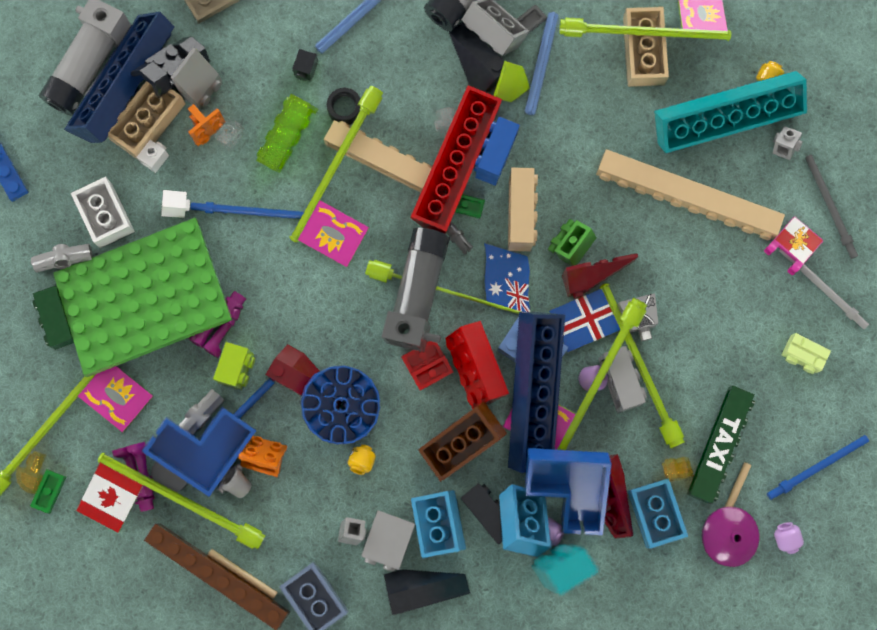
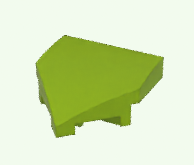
M504 61L494 96L507 102H513L525 93L530 86L523 66Z

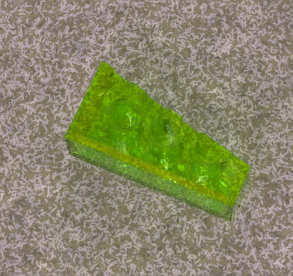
M293 94L285 98L283 102L284 108L275 117L273 129L268 131L264 146L260 147L257 152L258 158L256 161L279 173L293 152L291 147H295L300 141L301 130L308 128L311 123L309 121L311 114H316L319 110Z

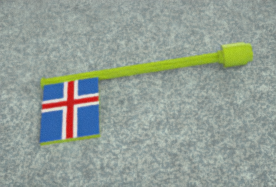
M602 284L599 290L549 311V313L565 315L563 344L568 347L567 353L621 330L623 320L620 317L622 314L609 288L610 284ZM629 331L625 342L632 353L633 360L662 420V426L659 427V430L666 445L669 444L671 449L685 443L683 432L677 420L673 421L672 418H669Z

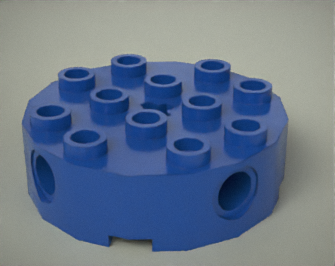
M345 365L327 367L314 374L304 386L300 400L301 414L309 430L321 440L337 445L354 443L365 437L377 423L380 410L379 392L372 379L361 370ZM338 400H339V401H343V400H344V403H343L344 408H343V409H341V408H337V409H336V406H337V403H336V402H337Z

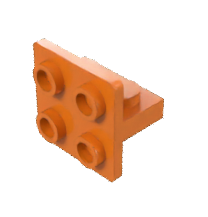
M194 104L188 108L191 113L189 118L195 126L188 133L197 146L200 144L204 145L215 132L219 133L223 130L226 122L219 109L214 110L205 117Z
M252 436L239 454L240 466L278 477L287 446L259 436Z

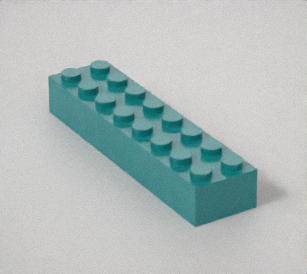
M797 71L655 110L657 143L665 153H669L806 114L807 79Z
M559 544L550 550L551 554L548 556L541 555L534 559L535 564L531 566L542 585L560 596L599 572L585 548L572 545L567 546L565 544Z

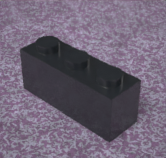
M478 483L460 499L499 545L503 542L500 502L497 499L494 501L489 496L492 492L485 484L481 486Z

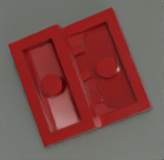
M428 341L424 352L412 350L401 356L420 391L453 373L448 360L436 342Z

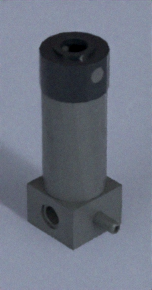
M413 228L393 312L388 311L381 336L387 344L424 352L427 341L440 343V335L429 333L431 326L428 323L450 240V237L446 234L427 228ZM410 329L407 334H403L405 330Z

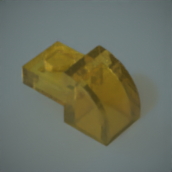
M33 451L26 460V468L17 467V483L24 491L30 494L36 493L43 478L39 471L47 456L46 454Z
M688 457L669 458L662 463L666 479L669 478L670 482L694 477Z

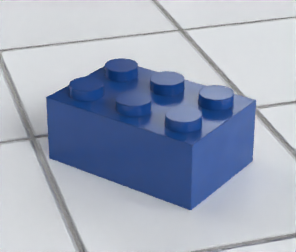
M498 117L497 122H492L488 138L485 139L482 146L481 155L478 156L475 163V178L494 186L497 185L516 139L519 124L502 117Z

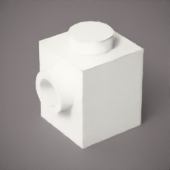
M150 140L139 153L137 159L156 173L169 155L165 151L167 148L160 142L154 143Z
M163 190L161 216L185 218V212L189 211L190 200L186 199L187 192Z

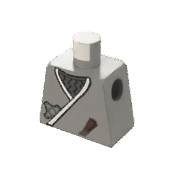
M655 293L636 298L647 304V311L639 326H634L629 331L630 333L639 331L641 341L652 339L650 328L658 325ZM632 299L617 304L621 314Z

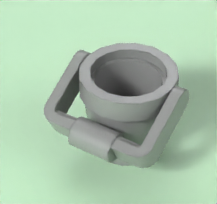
M237 464L230 467L218 484L219 487L217 489L222 493L228 491L234 496L242 498L249 492L252 484L242 474L243 467Z

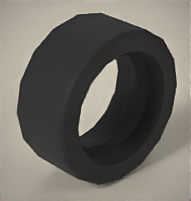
M344 87L336 89L329 95L326 104L332 121L335 120L339 123L343 121L348 125L354 123L360 112L358 103L361 98L357 92ZM340 97H350L355 102V111L348 116H340L334 111L335 101Z

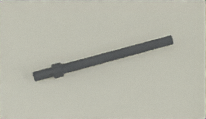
M812 154L806 156V162L841 236L840 241L842 245L846 247L851 259L858 257L853 245L854 240L844 226Z

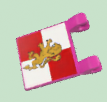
M794 216L778 236L766 247L764 252L767 255H771L777 247L784 251L795 261L787 270L793 276L824 240Z

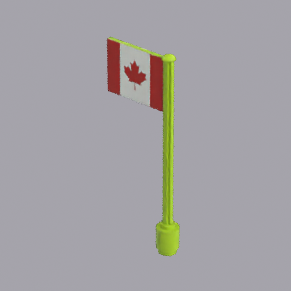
M106 453L99 455V466L76 510L119 533L144 485L235 533L234 535L237 536L236 541L251 549L254 547L258 550L266 536L262 534L261 530L248 523H245L244 526L241 524L237 525L105 455Z

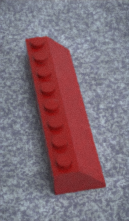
M467 86L410 217L421 227L444 234L447 233L475 167L476 160L481 153L484 141L489 134L491 124L498 113L502 99L472 86Z

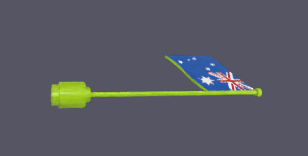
M484 243L486 254L484 277L486 301L437 286L436 288L438 291L515 314L530 312L528 298L530 269L528 257ZM369 260L365 275H368L369 278L385 283L388 280H392V277L402 278L401 275L394 273L395 269H391V264L378 260Z

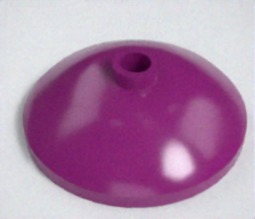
M723 507L714 511L706 519L702 529V543L706 553L714 562L727 567H737L748 562L757 551L760 539L759 529L753 517L745 510L737 507ZM736 534L738 535L737 541L734 540Z

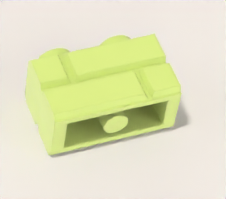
M794 333L790 336L782 356L786 357L785 360L793 365L799 364L803 366L804 371L814 374V372L818 373L823 370L831 350Z

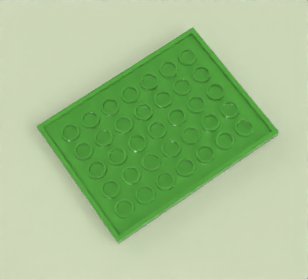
M196 217L92 257V260L80 262L53 273L85 377L95 375L232 321Z

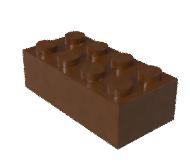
M483 401L419 448L418 451L440 482H442L508 433Z

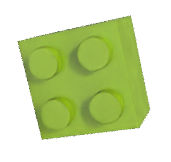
M225 342L213 380L219 384L242 391V388L246 387L249 381V376H247L249 368L252 369L255 363L254 354L248 348Z

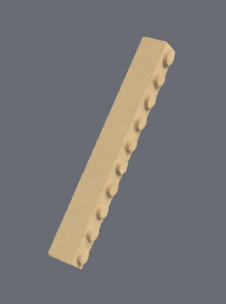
M607 149L596 174L604 181L612 180L617 182V185L620 187L635 189L639 194L647 193L653 195V198L656 200L669 201L675 207L683 206L688 208V211L691 213H702L710 220H721L727 226L740 227L743 232L759 234L765 240H773L778 236L785 214Z

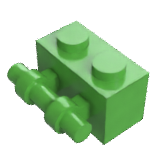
M569 219L566 224L561 226V231L556 238L553 237L550 241L551 245L547 250L551 253L556 252L562 261L574 266L578 265L597 237L590 227L577 220L574 222Z

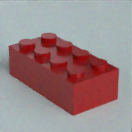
M481 321L461 326L445 338L447 349L452 355L454 367L459 373L460 383L466 391L467 401L472 409L483 401L488 405L509 394Z

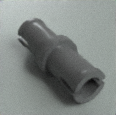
M451 221L447 234L450 236V241L455 243L465 255L467 251L470 252L473 249V246L463 236V231L458 230Z

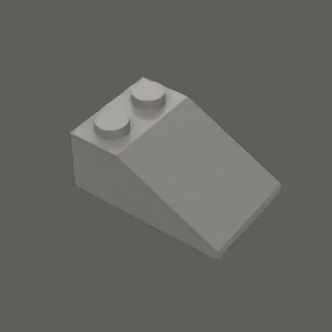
M194 47L171 76L182 98L194 104L200 110L210 102V96L214 91H218L222 84V79L218 72Z

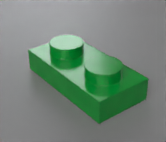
M46 469L30 507L50 514L66 476Z

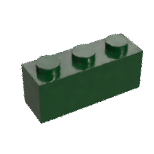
M52 286L33 293L34 300H32L35 310L39 312L38 322L41 328H44L46 334L44 335V341L46 345L56 350L73 344V337L58 287Z

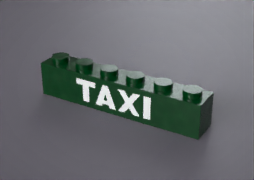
M733 385L728 387L687 495L707 504H713V501H717L720 495L718 488L720 483H724L727 472L725 470L727 465H730L733 461L734 454L732 452L734 447H737L740 443L741 436L739 434L741 429H744L747 425L748 418L746 416L748 411L753 409L755 394Z

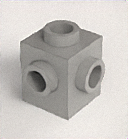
M784 126L781 133L777 132L775 135L772 154L790 160L795 151L799 152L803 141L800 140L802 132Z

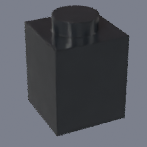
M299 49L292 68L297 79L312 81L318 64L317 54Z

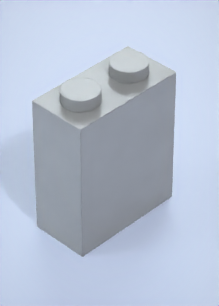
M378 510L361 555L365 557L364 561L376 565V562L384 564L383 568L392 572L395 569L399 570L415 523Z

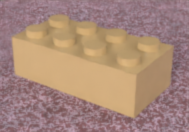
M626 8L623 16V26L665 28L664 8ZM624 34L628 87L665 85L669 78L666 36Z
M146 81L129 102L126 109L121 112L117 118V123L110 129L108 138L137 159L139 153L150 140L154 143L158 140L186 103L182 96L174 90H170L160 98L156 97L152 85Z
M511 168L509 176L508 251L531 252L532 246H535L537 242V230H534V228L536 227L538 214L534 209H536L538 193H534V191H536L538 184V174H534V168Z

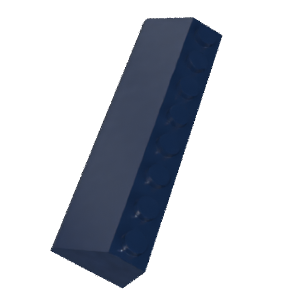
M160 11L141 14L136 17L64 128L65 131L90 143H102L107 139L108 133L117 123L120 113L126 109L127 102L136 93L139 83L144 80L140 75L133 77L131 72L144 64L145 60L161 51L164 43L171 37V32L175 28Z
M519 312L508 468L520 473H526L528 448L555 450L565 326L564 314Z

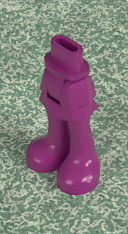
M233 291L230 297H226L232 321L220 325L207 343L206 340L214 328L198 333L188 339L198 347L204 348L212 356L219 358L222 353L219 345L226 333L235 325V321H238L240 309L244 308L242 305L246 298L236 291Z
M145 441L112 450L114 458H122L126 466L152 479L147 470L146 454L142 452L146 445ZM144 485L136 498L138 501L135 502V504H139L141 512L154 509L152 501L155 499L154 490Z

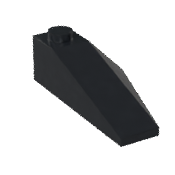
M461 22L449 32V36L467 77L468 84L487 93L497 86L504 60L486 42L482 41L474 31L468 29L464 22Z
M406 569L384 574L392 615L470 594L466 574Z

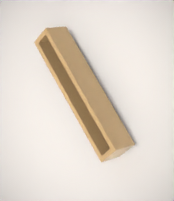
M334 120L324 138L325 145L338 151L350 130V126L343 121L339 123ZM361 130L358 131L345 154L420 193L432 168L431 165L425 162L421 164L415 161L416 159L409 154L403 155L399 153V150L393 146L387 147L383 145V142L377 138L371 139L367 137Z

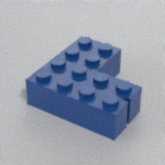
M224 407L219 410L199 439L168 417H165L155 431L157 436L152 435L142 449V452L210 497L256 430Z
M528 448L525 475L526 496L563 498L561 514L563 533L581 534L580 520L583 523L585 534L603 535L611 470L609 454L606 452Z

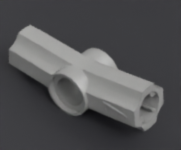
M58 244L52 248L53 251L33 256L31 264L34 271L38 273L52 268L64 269L70 267L73 263L92 260L93 255L90 244L72 247Z
M211 389L198 404L193 405L185 414L186 418L179 426L195 435L198 429H202L209 422L211 415L225 400Z

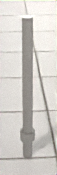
M781 249L778 250V251H779L780 253H782L792 264L795 262V261H794L791 257H789L784 251H782ZM803 264L800 271L836 303L850 320L853 319L862 329L869 325L858 314L859 311L854 307L851 308L814 272Z

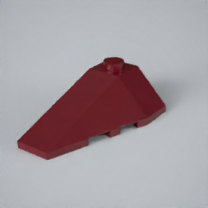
M638 254L613 258L612 262L603 259L591 265V262L566 267L562 278L567 296H573L574 299L585 296L584 293L636 261Z
M287 344L275 357L265 375L302 396L304 386L320 370L303 352ZM338 400L336 402V409L340 407L343 401Z
M618 454L609 455L611 470L604 523L615 539L632 537L633 528L624 471Z

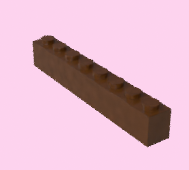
M155 523L144 539L146 543L274 630L280 629L291 612L160 523Z

